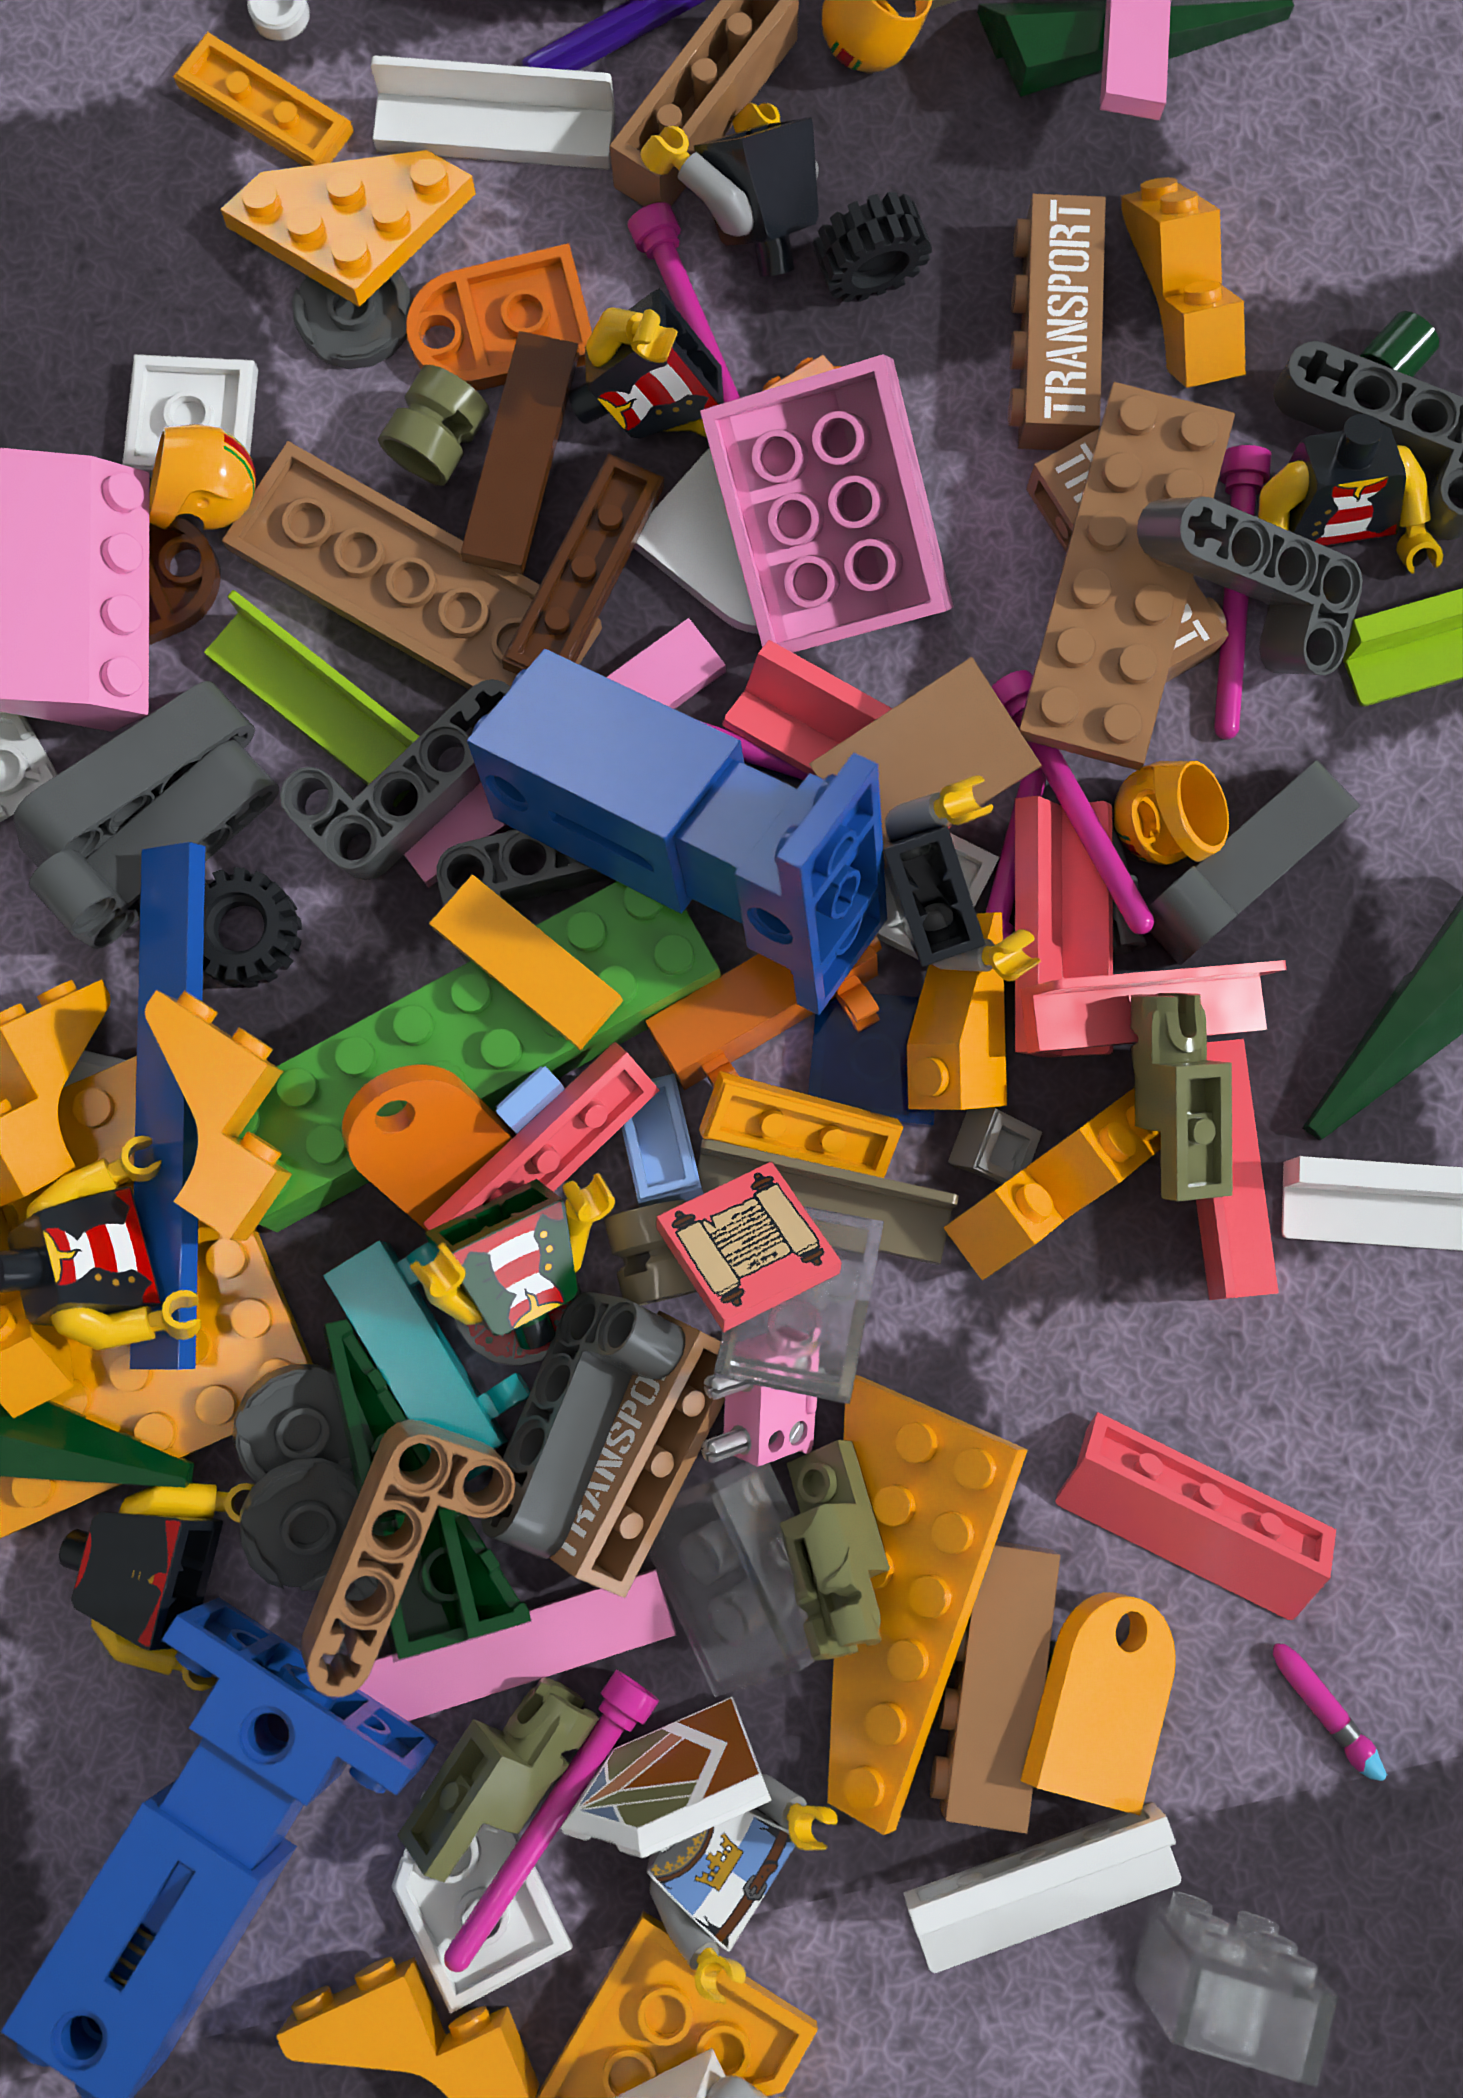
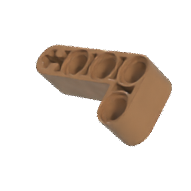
M409 1419L398 1422L387 1430L379 1444L302 1634L300 1644L302 1658L309 1680L317 1691L326 1696L342 1697L354 1693L365 1683L370 1675L437 1505L478 1518L495 1516L507 1508L514 1495V1475L492 1447L481 1441L418 1420ZM418 1443L430 1445V1458L423 1467L411 1472L399 1469L400 1456L405 1449ZM482 1465L492 1466L493 1475L488 1486L474 1493L463 1491L464 1479L472 1469ZM395 1509L405 1512L403 1524L393 1534L380 1536L372 1533L374 1521L384 1511ZM373 1576L379 1579L378 1587L367 1599L356 1601L345 1597L347 1588L357 1578ZM339 1619L346 1624L344 1631L341 1627ZM342 1640H344L347 1647V1655L336 1654ZM323 1654L335 1655L331 1664L324 1662Z

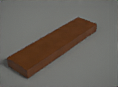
M522 331L518 332L461 549L463 562L523 575L579 358L578 343Z
M608 453L502 658L503 669L517 675L523 669H528L544 648L576 662L664 489V477Z

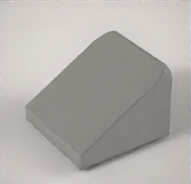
M996 1108L968 1109L948 1162L953 1166L1003 1184L1031 1164L1042 1132Z

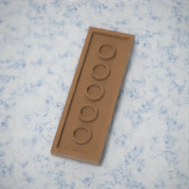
M1113 382L1019 726V731L1026 741L1140 771L1144 765L1194 574L1153 559L1144 553L1137 536L1138 520L1142 510L1150 502L1158 499L1200 496L1214 498L1235 413Z
M287 441L256 488L249 508L239 520L232 524L222 539L227 550L468 690L479 682L490 679L503 681L511 686L517 675L503 669L502 658L540 585L521 574L463 562L461 556L463 541ZM599 618L575 663H581L602 630Z

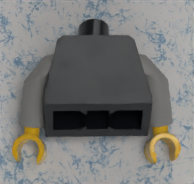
M748 103L733 119V127L736 133L694 145L695 153L692 155L686 152L689 142L685 132L677 126L665 127L659 135H653L649 138L640 151V156L645 166L650 171L659 175L668 174L675 166L679 170L678 179L704 201L713 215L720 241L726 246L754 243L761 277L779 275L795 269L789 234L815 225L819 217L817 194L819 168L815 160L812 117L780 122V114L774 105L762 103L757 106L754 103Z
M974 775L945 786L941 792L907 801L892 808L885 819L888 841L883 843L884 869L903 928L922 967L933 964L937 968L945 970L988 972L993 968L1002 979L1014 981L1041 962L1039 958H1031L1022 950L1035 940L1033 934L1027 930L1019 929L997 945H994V942L990 939H984L952 837L946 825L949 822L953 825H961L992 812L993 804L980 807L973 798V786L984 782V778L980 775Z

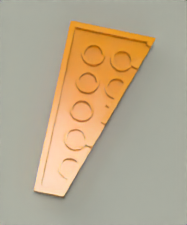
M846 1374L843 1440L853 1442L890 1570L870 1578L880 1611L881 1623L879 1632L882 1639L881 1642L867 1646L866 1643L857 1644L859 1652L834 1658L827 1803L882 1835H886L896 1831L1028 1449L864 1377Z

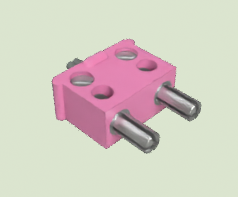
M778 1328L771 1337L727 1351L726 1371L708 1376L704 1381V1384L707 1385L704 1386V1390L709 1398L715 1400L725 1397L724 1433L702 1443V1448H704L701 1450L702 1455L707 1462L715 1463L735 1456L759 1467L798 1451L804 1454L810 1453L812 1446H814L817 1392L824 1389V1375L821 1372L817 1373L819 1351L817 1343Z

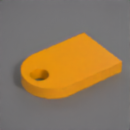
M1105 1592L1087 1598L1067 1617L1061 1627L1054 1647L1021 1782L1038 1789L1141 1815L1175 1673V1646L1170 1628L1161 1613L1150 1603L1116 1592ZM1127 1613L1130 1620L1129 1634L1126 1640L1121 1645H1118L1116 1627L1120 1618Z

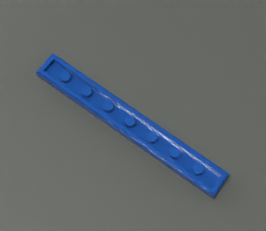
M192 842L142 849L135 1137H150L152 1145L143 1150L135 1151L134 1166L146 1168L157 1161H162L158 1174L150 1181H134V1200L162 1306L154 1311L162 1310L164 1301L173 1292L190 1290L197 1294L198 1218L173 1201L187 1182L194 1166L198 1148V1130L193 1113L145 1017L146 1005L156 990L178 1000L183 991H186L203 1002L205 846ZM197 1305L191 1308L177 1309L172 1313L171 1317L178 1322L194 1320L197 1317ZM165 1330L156 1332L155 1338L152 1340L130 1344V1369H196V1335L187 1340H179L171 1337Z

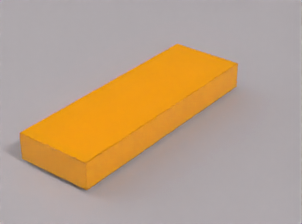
M209 32L204 35L173 76L179 89L302 166L331 163L354 133L350 120Z
M473 874L429 923L438 934L579 1050L586 1045L623 1002L619 993Z
M719 1071L699 1127V1132L702 1138L707 1140L711 1139L884 1178L904 1127L897 1118Z

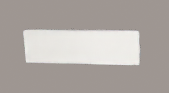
M389 56L372 57L371 69L378 90L373 142L377 152L408 153L428 150L437 156L610 169L611 156L609 145L613 141L615 107L612 77L608 73Z
M1305 1156L1285 1161L1283 1164L1282 1236L1287 1239L1463 1251V1168Z
M1152 1802L1142 1807L1140 1816L1125 1812L909 1890L903 1894L929 1970L933 1973H938L1177 1886L1181 1882V1875L1170 1847L1176 1844L1167 1816Z

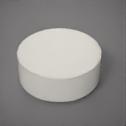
M307 0L247 1L248 11L254 27L262 36L268 39L283 41L294 38L304 30L308 23L309 7Z

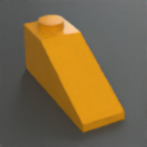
M977 913L976 916L984 939H990L994 942V945H997L1003 940L1002 913ZM933 964L928 966L907 1042L909 1109L966 1110L1007 1106L1004 979L993 968L988 972L945 970L939 969Z

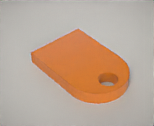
M569 243L441 274L429 281L417 293L409 308L406 322L407 338L415 361L420 369L424 365H435L444 368L460 377L476 391L505 384L519 331L578 343L579 358L576 367L585 365V346L592 333ZM435 326H446L455 332L451 343L439 349L426 346L422 340L425 333Z
M431 1065L403 1066L375 1077L355 1094L346 1108L342 1121L344 1143L355 1168L426 1231L429 1230L423 1223L517 1135L458 1076L446 1069ZM397 1100L407 1102L406 1106L397 1114L391 1116L376 1115L378 1110L389 1102Z

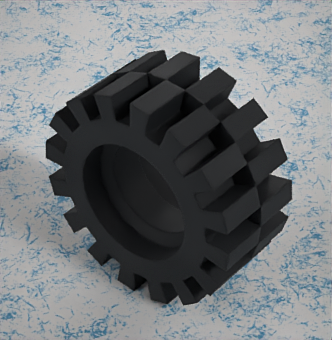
M887 192L882 200H880L878 194L867 196V203L859 206L858 201L847 205L849 212L843 215L837 211L830 217L832 225L822 224L818 230L819 237H815L813 240V250L829 292H831L832 297L835 299L841 297L842 302H850L855 296L857 301L861 302L867 300L869 295L875 292L877 296L885 294L886 288L892 285L896 289L905 285L903 278L906 276L914 278L921 272L919 266L927 265L930 260L928 254L932 253L931 243L914 200L911 201L910 197L904 193L898 198L896 192Z
M234 867V874L232 875L227 874L223 869L213 872L215 881L210 884L205 881L203 971L213 979L236 988L237 984H243L247 988L258 987V981L261 979H265L268 982L278 978L275 971L281 966L288 969L293 963V960L289 957L292 950L299 951L302 940L297 937V930H302V922L296 915V905L275 881H271L265 874L258 871L251 874L246 868ZM239 906L256 908L264 920V931L260 940L253 947L244 951L226 949L222 945L218 933L219 924L223 916L231 909Z

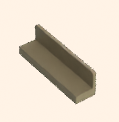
M702 1138L701 1155L697 1169L703 1194L772 1161L826 1240L930 1264H941L947 1232L943 1227L949 1224L951 1211L957 1206L959 1195Z

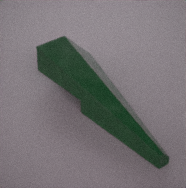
M1171 0L1168 59L1288 20L1295 6L1293 0ZM1106 1L978 4L977 14L996 59L1004 57L1020 97L1102 70Z
M1463 896L1412 972L1402 978L1302 1127V1129L1318 1140L1324 1139L1463 1034Z
M345 1319L325 1324L323 1332L359 1496L385 1433L396 1423L407 1419L387 1389V1383L378 1368H374L354 1336L353 1328L348 1320ZM418 1443L405 1449L400 1456L399 1469L411 1472L423 1467L430 1458V1452L426 1445ZM437 1505L387 1630L393 1663L531 1622L528 1608L515 1594L500 1570L498 1560L491 1549L485 1546L466 1514ZM395 1509L384 1511L374 1521L372 1533L380 1536L393 1534L403 1524L405 1512Z
M51 1400L15 1418L0 1404V1476L183 1488L188 1487L192 1483L194 1462L184 1458H176L142 1443L141 1439L127 1433L116 1432L86 1419L85 1415Z

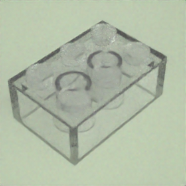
M1173 1892L1171 1901L1150 1895L1131 1978L1171 2042L1318 2087L1338 2000V1995L1317 1974L1318 1966L1302 1958L1297 1952L1298 1945L1278 1934L1280 1926L1265 1917L1239 1911L1237 1921L1212 1914V1904L1190 1894Z

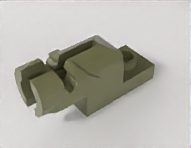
M1171 992L1158 993V996H1149L1147 994L1131 995V1029L1138 1035L1139 1039L1138 1043L1131 1046L1135 1073V1126L1161 1132V1198L1178 1202L1233 1196L1232 1063L1207 1060L1206 1014L1201 1005V994Z
M836 1440L787 1463L801 1514L779 1523L794 1579L797 1607L799 1606L808 1615V1620L802 1626L814 1661L833 1659L859 1652L857 1644L866 1643L867 1646L881 1642L882 1639L879 1632L881 1623L880 1611L870 1578L890 1570L853 1442Z
M543 1677L536 1687L532 1688L525 1695L502 1731L474 1719L471 1721L397 1835L424 1876L445 1883L462 1855L469 1848L483 1823L506 1832L519 1834L553 1781L564 1774L568 1768L569 1763L561 1753L572 1749H579L599 1720L596 1712L586 1708L581 1709L585 1702L581 1696L564 1684Z

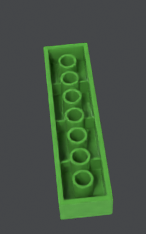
M617 881L536 925V927L619 993L623 999V1002L581 1050L565 1039L474 962L470 961L278 1065L277 1067L283 1073L238 1137L242 1140L247 1131L265 1140L282 1153L276 1163L292 1173L259 1222V1225L274 1232H279L370 1182L355 1168L350 1159L342 1135V1121L346 1108L352 1098L364 1085L375 1077L392 1069L408 1065L437 1066L458 1076L496 1113L498 1109L496 1106L540 1066L542 1068L546 1066L556 1078H560L600 1056L612 1043L616 1042L620 1045L647 1030L648 1027L645 1020L720 978V969L686 909L681 914ZM401 1100L389 1102L383 1105L376 1115L391 1116L397 1114L406 1106L407 1102Z

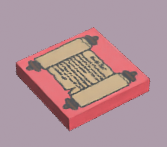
M772 1161L658 1215L656 1218V1229L723 1332L840 1274L841 1260Z

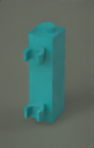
M379 1240L324 1274L326 1282L408 1419L423 1421L481 1441L494 1450L509 1441L495 1418L526 1400L531 1390L521 1373H514L482 1395L480 1394L415 1286L420 1283V1280L410 1269V1265L418 1261L422 1266H425L437 1257L428 1242L400 1261L391 1244ZM425 1444L429 1452L431 1453L430 1445ZM482 1465L475 1467L465 1477L466 1481L469 1482L492 1466Z

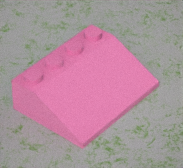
M882 354L700 410L762 648L768 640H771L793 653L945 612L954 607L892 358Z
M0 448V712L110 732L148 716L150 472L88 455Z

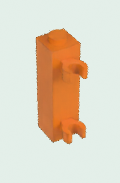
M877 935L827 1004L829 1005L838 1000L858 1033L880 1021L876 1013L879 1011V1007L870 992L863 985L878 976L876 953L882 950ZM757 954L723 974L720 978L645 1020L654 1042L672 1072L675 1073L683 1090H686L706 1077L714 1088L719 1071L739 1076L731 1064L733 1061L814 1013L797 1004L794 980L790 969L761 954Z

